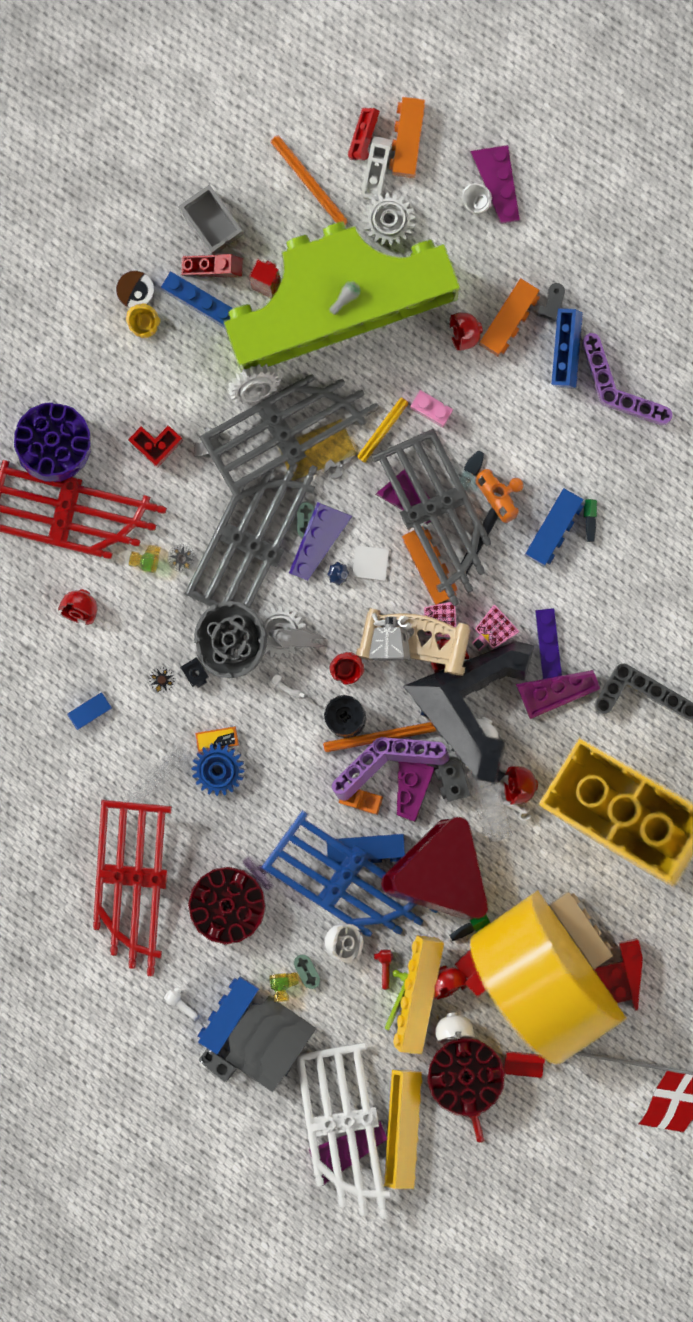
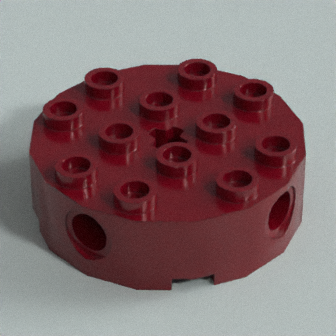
M229 866L213 869L200 877L191 890L188 907L190 919L200 934L213 942L232 944L241 942L254 934L263 921L266 903L264 891L256 878L245 870ZM228 900L231 901L232 909L224 910L222 903Z
M461 1038L448 1042L436 1052L429 1065L427 1083L432 1098L441 1109L454 1116L472 1117L485 1113L497 1102L504 1089L505 1071L501 1058L490 1046L477 1039ZM464 1073H467L472 1078L468 1080V1083H465L463 1079L461 1080Z

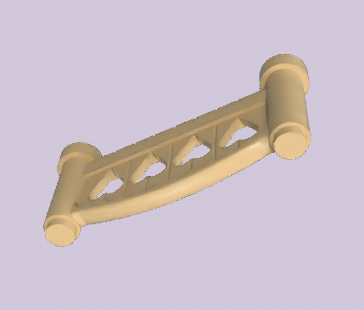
M369 609L360 648H357L356 655L360 658L372 660L369 659L374 629L383 627L374 625L373 613L377 615L378 621L385 620V617L388 616L397 617V620L401 616H406L409 619L404 622V625L411 623V628L414 629V634L408 639L410 659L445 664L444 672L463 676L465 670L463 663L470 635V625L459 623L458 627H453L443 621L424 615L408 613L381 615L380 610ZM420 630H424L425 633L431 631L432 637L422 647L418 632ZM438 633H442L443 636L449 634L450 640L440 650L436 641V635Z

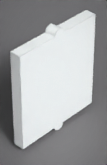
M356 545L355 556L352 560L354 563L352 577L385 581L387 567H389L387 563L389 549Z

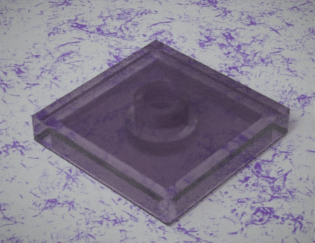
M249 856L243 860V864L266 890L274 886L266 876L268 872L261 868V864L257 866Z

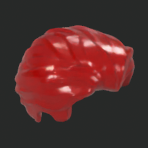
M344 652L332 660L329 670L334 680L349 685L357 682L363 675L364 663H362V659L352 652Z

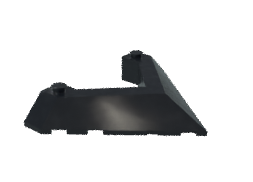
M514 641L464 661L463 667L465 670L463 676L449 674L441 670L403 686L422 712L427 715L429 721L444 740L454 749L463 764L469 768L476 780L491 784L496 783L505 751V740L486 736L464 701V698L474 691L477 692L487 687L489 683L506 676L525 681L534 645Z

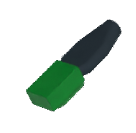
M585 499L583 517H587V542H594L597 500Z
M485 914L481 918L470 919L471 923H467L451 933L449 936L452 941L463 938L474 932V930L478 931L491 923L487 915Z

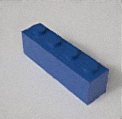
M170 271L161 286V290L225 328L224 321L230 320L228 312L233 308Z
M558 308L551 385L558 388L576 389L583 318V312L577 309Z
M563 488L524 556L543 567L546 563L550 565L555 557V554H553L554 549L561 547L565 540L562 536L565 530L569 532L575 523L572 519L575 514L579 515L584 505L581 503L584 499Z
M403 834L336 839L350 849L356 845L371 855L368 859L371 860V863H382V859L390 858V862H396L405 855ZM327 843L328 857L341 865L347 855Z
M241 976L238 979L234 977L229 985L231 991L228 995L224 994L218 1002L221 1005L217 1012L213 1010L209 1016L208 1021H210V1024L207 1028L202 1027L197 1035L200 1038L198 1043L215 1054L219 1053L259 990L257 986Z

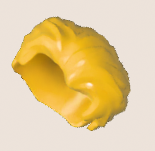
M145 303L137 304L131 307L126 314L127 325L136 336L148 338L156 334L160 318L151 306Z

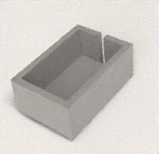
M210 184L178 206L184 218L211 255H216L226 248V242L230 245L244 235L243 230Z

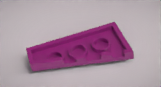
M508 145L470 151L484 186L492 195V204L500 223L520 221Z
M593 670L516 684L530 719L600 690Z

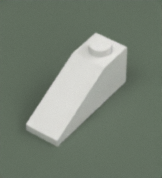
M374 136L361 197L378 200L393 140Z

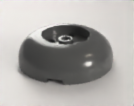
M226 601L211 606L202 614L195 628L194 643H196L198 659L209 672L219 677L237 678L250 673L261 662L267 647V633L261 617L251 607L236 601ZM229 624L235 626L232 631L228 627ZM244 633H247V640L243 638ZM236 649H239V651L237 652V657H236L235 654H234V652H235Z

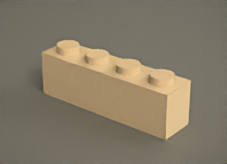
M566 892L549 905L592 968L595 969L613 956L611 954L613 949L608 941H602L600 938L602 933L597 925H591L589 922L591 917L585 909H580L578 906L580 901L574 893Z

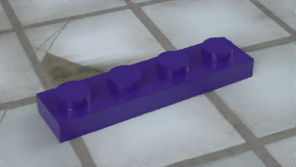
M554 608L535 610L542 678L562 676Z

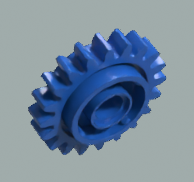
M219 742L217 748H215L213 743H211L210 750L204 746L202 748L204 754L198 751L197 756L200 759L194 758L193 760L197 765L192 766L191 770L197 772L192 777L199 778L196 785L202 783L201 790L203 791L208 788L209 795L214 790L216 796L219 795L220 791L225 796L227 789L233 792V785L239 787L240 783L237 780H243L244 778L239 774L245 772L244 768H240L244 761H238L241 754L234 755L235 748L229 751V744L222 748L221 742ZM220 765L223 768V773H216L213 767Z

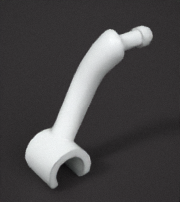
M373 613L374 625L385 626V620L378 621L377 615ZM401 616L399 620H396V626H401L405 629H410L412 624L406 623L404 625V622L409 619L406 616Z
M273 672L270 675L269 681L289 695L303 699L307 697L302 690H294L281 682L283 677Z
M498 792L495 793L496 805L509 807L520 812L519 818L524 822L531 818V815L527 814L530 811L529 807L522 808L518 805H511V801L500 800V794Z

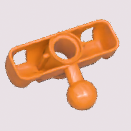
M484 469L477 475L475 482L502 522L508 523L515 519L519 513L518 508H515L513 505V500L509 494L511 492H520L524 487V483L520 478H512L506 487L500 483L497 477L493 476L492 470ZM481 477L486 481L482 486L479 483ZM494 493H499L501 497L496 496ZM502 507L507 511L504 516L500 514Z

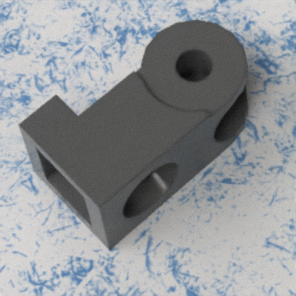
M553 283L550 285L547 292L548 301L546 307L540 305L537 316L552 321L556 320L558 308L560 309L565 294L562 284Z
M206 1049L198 1060L224 1082H228L237 1070V1067L209 1049Z

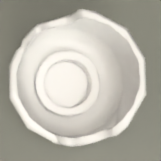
M473 183L463 190L462 202L471 213L481 214L486 212L491 206L492 195L484 185Z

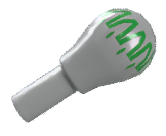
M355 282L346 283L338 297L339 299L329 310L335 315L344 304L358 297L360 294L359 285Z

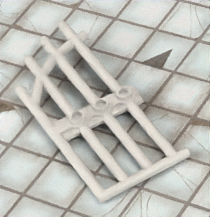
M366 1043L299 1054L296 1062L317 1186H323V1173L336 1185L340 1208L346 1207L345 1191L357 1196L361 1216L367 1215L366 1197L377 1198L381 1219L387 1218L385 1199L391 1198L390 1190L384 1191L373 1129V1127L379 1126L376 1107L370 1108L361 1051L367 1050ZM342 1054H354L362 1103L361 1110L351 1111ZM324 1057H335L343 1113L332 1114L323 1061ZM316 1059L325 1115L314 1118L304 1061ZM366 1129L376 1191L364 1190L355 1130ZM347 1132L355 1186L343 1181L335 1135L337 1133ZM328 1135L334 1173L320 1161L316 1137Z

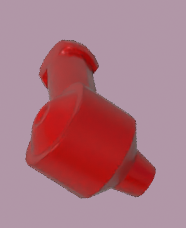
M381 949L379 953L374 954V959L382 964V989L388 990L393 953L391 950Z
M479 1114L470 1118L478 1143L484 1141L480 1126Z

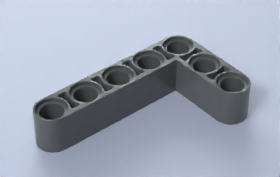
M625 663L615 667L594 704V708L599 714L609 713L627 685L683 719H693V715L689 717L684 712L686 706L693 707V702ZM620 667H624L628 671L625 678L618 675ZM636 677H642L644 679L643 687H637L635 685L634 681ZM610 684L617 685L618 692L616 694H611L608 691ZM654 686L659 687L661 690L659 697H654L651 694V689ZM670 696L677 698L678 703L675 707H671L668 704ZM601 700L608 702L609 707L606 711L599 709L598 704Z

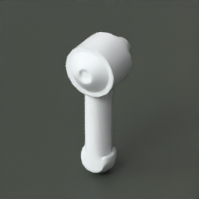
M179 987L167 992L164 996L167 1004L177 1006L194 1021L199 1019V1014L180 1000L182 990Z

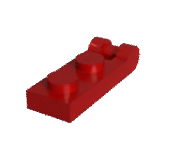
M362 108L348 151L350 160L368 159V147L372 140L373 131L380 112L378 109Z

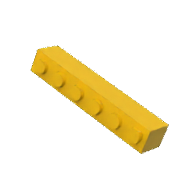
M416 935V939L412 944L413 954L408 964L409 974L404 984L405 994L401 999L402 1009L397 1019V1034L394 1035L393 1039L394 1047L403 1053L422 1054L435 984L444 942L438 937Z
M392 1070L385 1187L414 1189L422 1072Z

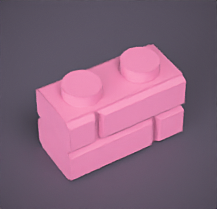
M421 390L410 406L411 410L442 428L453 412L452 408L447 405L444 406L442 402Z

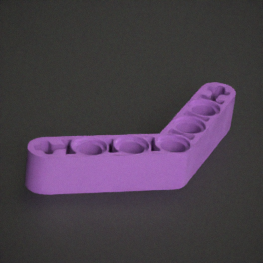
M595 333L587 334L583 339L582 347L601 404L658 425L668 424L673 415L670 408L616 389L599 336ZM589 339L596 342L594 344L595 352L589 354L593 350L590 344L587 345ZM600 357L602 364L594 365L592 358ZM599 375L607 376L608 382L605 384L598 381ZM604 394H613L614 400L611 402L606 401ZM629 399L632 402V407L625 408L622 405V400ZM640 406H648L650 413H641ZM654 408H656L657 410L655 413L661 414L662 412H665V416L668 418L661 420L660 415L655 414L654 418L651 417V415L654 412Z
M380 737L334 780L332 790L338 799L348 800L387 761L443 765L449 760V753L441 742ZM387 746L386 750L379 751L381 747ZM406 748L404 752L398 753L399 749ZM420 749H424L422 754H417ZM368 760H373L370 765H366ZM355 773H360L357 778H352Z

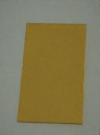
M342 419L299 436L296 439L301 445L342 422ZM346 428L304 451L307 457L296 463L298 466L291 480L295 481L306 476L312 465L316 466L317 471L325 468L326 462L330 459L337 463L348 456L357 455ZM286 461V462H285V465H286L287 470H289V466H290V465H289L288 462Z

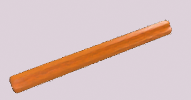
M277 135L272 138V145L336 223L344 222L346 225L348 223L346 217L281 137Z
M431 722L328 741L324 742L323 746L325 752L372 744L380 737L399 739L435 732L436 728Z

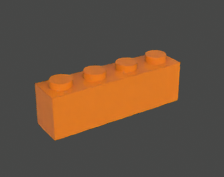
M402 97V102H398L397 113L400 114V119L395 121L394 132H398L397 140L393 139L392 151H395V156L390 158L389 165L393 176L415 178L425 107L424 99Z
M520 278L480 340L479 345L497 357L500 353L505 354L510 346L507 343L510 337L515 338L520 330L518 328L519 323L526 321L530 314L528 309L531 305L535 306L540 299V296H538L540 290Z
M421 526L443 571L447 576V574H449V570L445 563L441 564L438 558L441 556V554L437 546H432L430 540L433 538L429 530H424L423 526ZM415 530L403 535L402 539L434 604L438 605L449 600L450 598L445 590L439 593L436 588L441 582ZM453 583L451 586L455 592L458 589L455 583Z

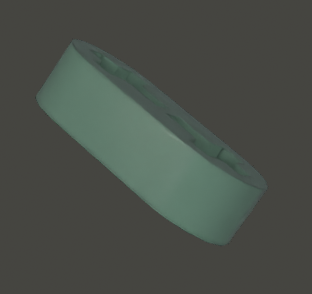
M308 502L300 504L297 510V532L301 538H303L304 533L300 532V529L304 528V522L309 524L314 511L313 505ZM304 506H308V509L312 510L311 513H308V519H304V513L300 512L304 509Z
M305 954L298 955L294 960V966L304 986L308 989L316 988L320 983V977L311 959ZM299 958L308 960L306 963L307 971H304L302 966L298 967ZM308 972L312 977L317 978V980H315V985L313 986L311 983H306V981L308 980V976L306 973Z

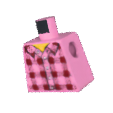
M451 602L424 607V616L438 619L456 627L455 606ZM428 631L425 635L432 636V632ZM438 633L436 637L450 639L449 634L443 636L442 633Z
M494 604L475 628L479 636L472 644L478 651L487 644L494 649L516 635L519 630Z

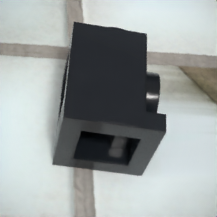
M197 657L180 667L192 687L197 686V688H200L208 683L206 679L209 676ZM194 670L199 671L198 677L192 676Z

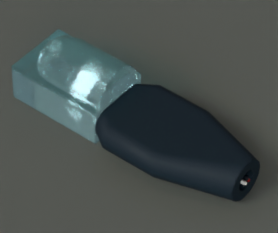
M479 450L468 459L464 466V472L460 477L465 491L482 467L484 453Z

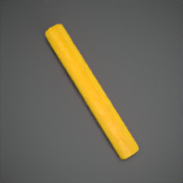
M401 397L357 455L359 460L362 462L367 461L408 406L409 402Z

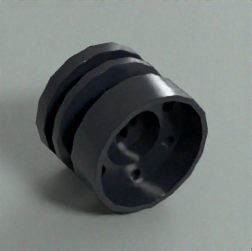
M348 695L336 696L325 707V723L336 736L350 738L357 736L364 729L367 720L366 712L360 702L354 697ZM345 713H348L349 717H351L347 722L341 719V717L345 716Z

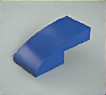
M101 692L67 715L75 728L79 730L111 710L112 707Z

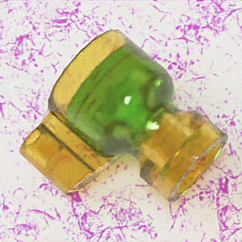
M149 545L143 555L132 551L129 566H140L142 571L155 574L161 547Z
M298 973L269 975L270 987L275 991L273 995L274 1002L289 1001L286 989L299 984Z

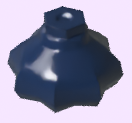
M336 562L334 565H330L327 573L330 583H335L339 586L347 581L349 572L346 564Z

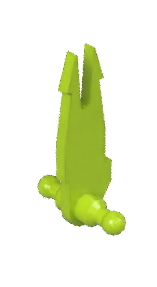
M394 970L392 974L394 977L400 978L404 983L384 1027L388 1031L401 1006V999L405 994L404 984L406 978H408V973H401L399 970Z

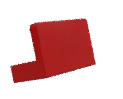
M506 1051L504 1071L506 1075L542 1078L545 1059L539 1054Z

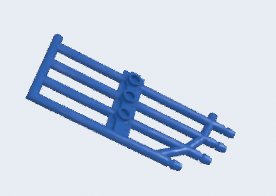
M304 810L300 812L261 867L346 924L358 927L359 932H362L367 937H371L372 931L367 927L365 928L364 925L383 924L400 935L403 929L395 925L392 920L405 916L418 925L423 923L422 918L411 912L417 904L408 902L405 906H402L357 876L362 867L370 870L380 878H383L386 874L385 871L368 861L371 856L356 845L350 849L306 820L308 813ZM303 826L347 855L341 865L295 836L294 834L298 828ZM291 841L335 870L330 880L283 851L288 842ZM278 856L323 885L324 888L317 896L274 868L272 865ZM353 882L396 911L383 916L346 892V890ZM340 898H343L370 917L353 919L334 906ZM429 908V910L432 911V912H434V913H437V912H438V911H436V910H433V909H430V908Z

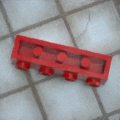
M257 259L249 275L252 290L271 299L274 297L281 284V276L279 275V269L276 268V264L268 260L265 263Z

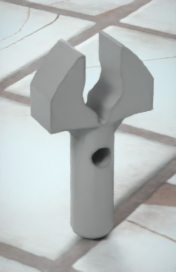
M351 450L337 462L331 459L326 462L325 472L330 467L337 466L336 472L329 476V478H339L343 475L341 472L342 467L357 455L356 452Z

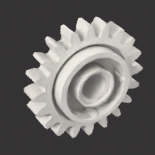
M386 193L385 199L379 194V201L372 198L373 206L367 204L366 208L369 212L365 211L363 213L364 216L368 217L363 219V223L368 224L364 230H371L368 237L376 236L375 243L381 239L382 246H384L386 241H388L390 247L393 241L399 245V238L406 241L405 233L411 235L412 232L408 228H414L415 224L410 222L415 220V216L409 215L413 213L414 209H407L410 202L403 204L404 197L402 196L397 200L396 193L392 198L389 197V193ZM390 215L394 218V222L387 224L384 222V217Z
M251 366L246 370L243 369V372L237 373V378L231 379L232 382L228 384V391L232 400H235L236 403L240 401L241 404L248 402V404L252 402L257 403L261 398L265 400L268 395L271 396L272 391H277L276 387L280 386L279 381L281 379L277 369H274L273 366Z
M279 606L277 612L274 607H271L272 613L269 614L265 610L266 617L260 616L267 633L265 654L271 651V658L277 653L278 658L281 659L284 653L286 658H289V651L294 655L296 654L295 647L290 646L289 649L280 647L274 638L269 635V631L271 629L276 630L278 627L286 630H291V628L301 630L306 625L299 624L302 617L295 618L296 611L289 614V607L286 608L285 612L282 611L281 606Z

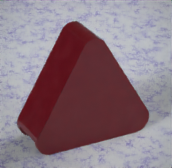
M463 817L443 819L437 822L383 876L381 881L383 891L389 896L461 919L481 918L488 911V903L470 824Z

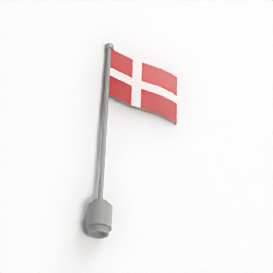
M584 1052L575 1054L666 1071L655 1088L646 1113L638 1124L684 1132L693 1119L692 1071Z

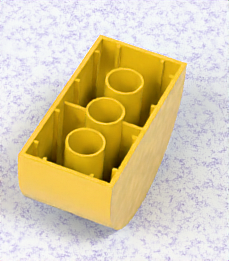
M579 738L539 805L619 857L660 881L675 887L693 857V804Z
M538 890L471 937L470 948L474 963L494 1002L520 1037L545 1060L556 1065L561 1064L627 1019Z

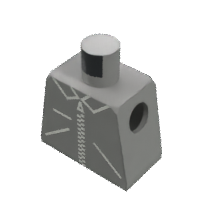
M385 617V627L374 629L369 659L375 661L410 660L407 631L401 627H396L397 617Z

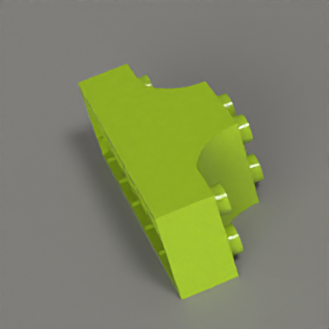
M338 222L325 227L322 230L324 233L323 238L311 242L308 235H301L286 242L288 249L282 252L283 278L274 297L263 308L252 311L250 304L236 307L228 312L230 320L224 321L240 372L251 366L257 367L260 365L263 367L267 365L270 367L457 301L460 287L445 245L442 244L435 247L431 239L413 245L411 247L413 253L408 257L389 256L370 247L361 238L355 226L346 229L344 222ZM348 282L357 283L360 287L359 296L344 304L334 315L329 309L339 299L338 297L344 285Z

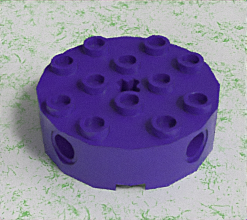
M42 403L30 408L19 419L14 433V448L21 466L31 476L46 482L63 481L75 476L86 465L91 453V435L84 417L73 407L62 404Z

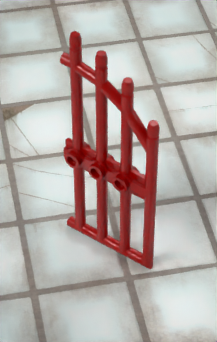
M2 460L0 468V498L1 494L4 493L56 507L52 518L0 505L1 513L51 525L48 536L0 524V532L97 557H104L105 559H112L113 553L103 551L102 549L117 542L140 546V540L126 536L135 527L147 528V530L151 531L156 530L157 525L154 523L140 520L145 510L157 511L161 514H165L167 508L164 506L149 503L150 496L143 495L141 501L81 486L83 480L74 477L63 481L46 482L31 476L28 472L10 468V461ZM6 475L61 488L59 497L55 499L4 486ZM79 493L138 507L134 517L130 518L79 505L77 501ZM74 512H79L127 525L116 534L72 523ZM70 530L105 539L90 547L67 541Z
M101 800L93 929H100V920L102 919L111 932V955H117L118 941H121L129 948V968L135 969V959L137 952L148 956L147 975L153 976L155 972V958H162V951L156 950L160 889H166L168 876L167 870L162 869L165 813L171 814L172 806ZM108 808L120 809L116 865L105 864ZM127 810L139 811L135 867L124 866ZM146 812L158 813L154 868L143 867ZM103 883L115 884L112 920L102 907ZM122 885L134 886L130 939L119 931ZM141 887L153 888L149 948L137 944Z

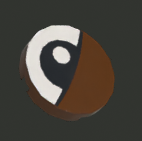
M129 271L118 280L116 293L120 302L128 308L142 303L148 305L154 295V285L150 277L144 272Z

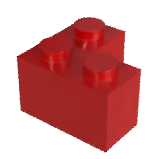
M169 425L156 438L152 437L140 426L128 441L158 468L183 442V439Z
M470 948L454 965L467 978L465 984L479 997L487 988L476 968Z

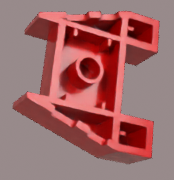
M635 938L618 942L622 956L621 962L599 966L593 970L616 1003L632 1000L633 1008L637 1011L643 956L639 939Z

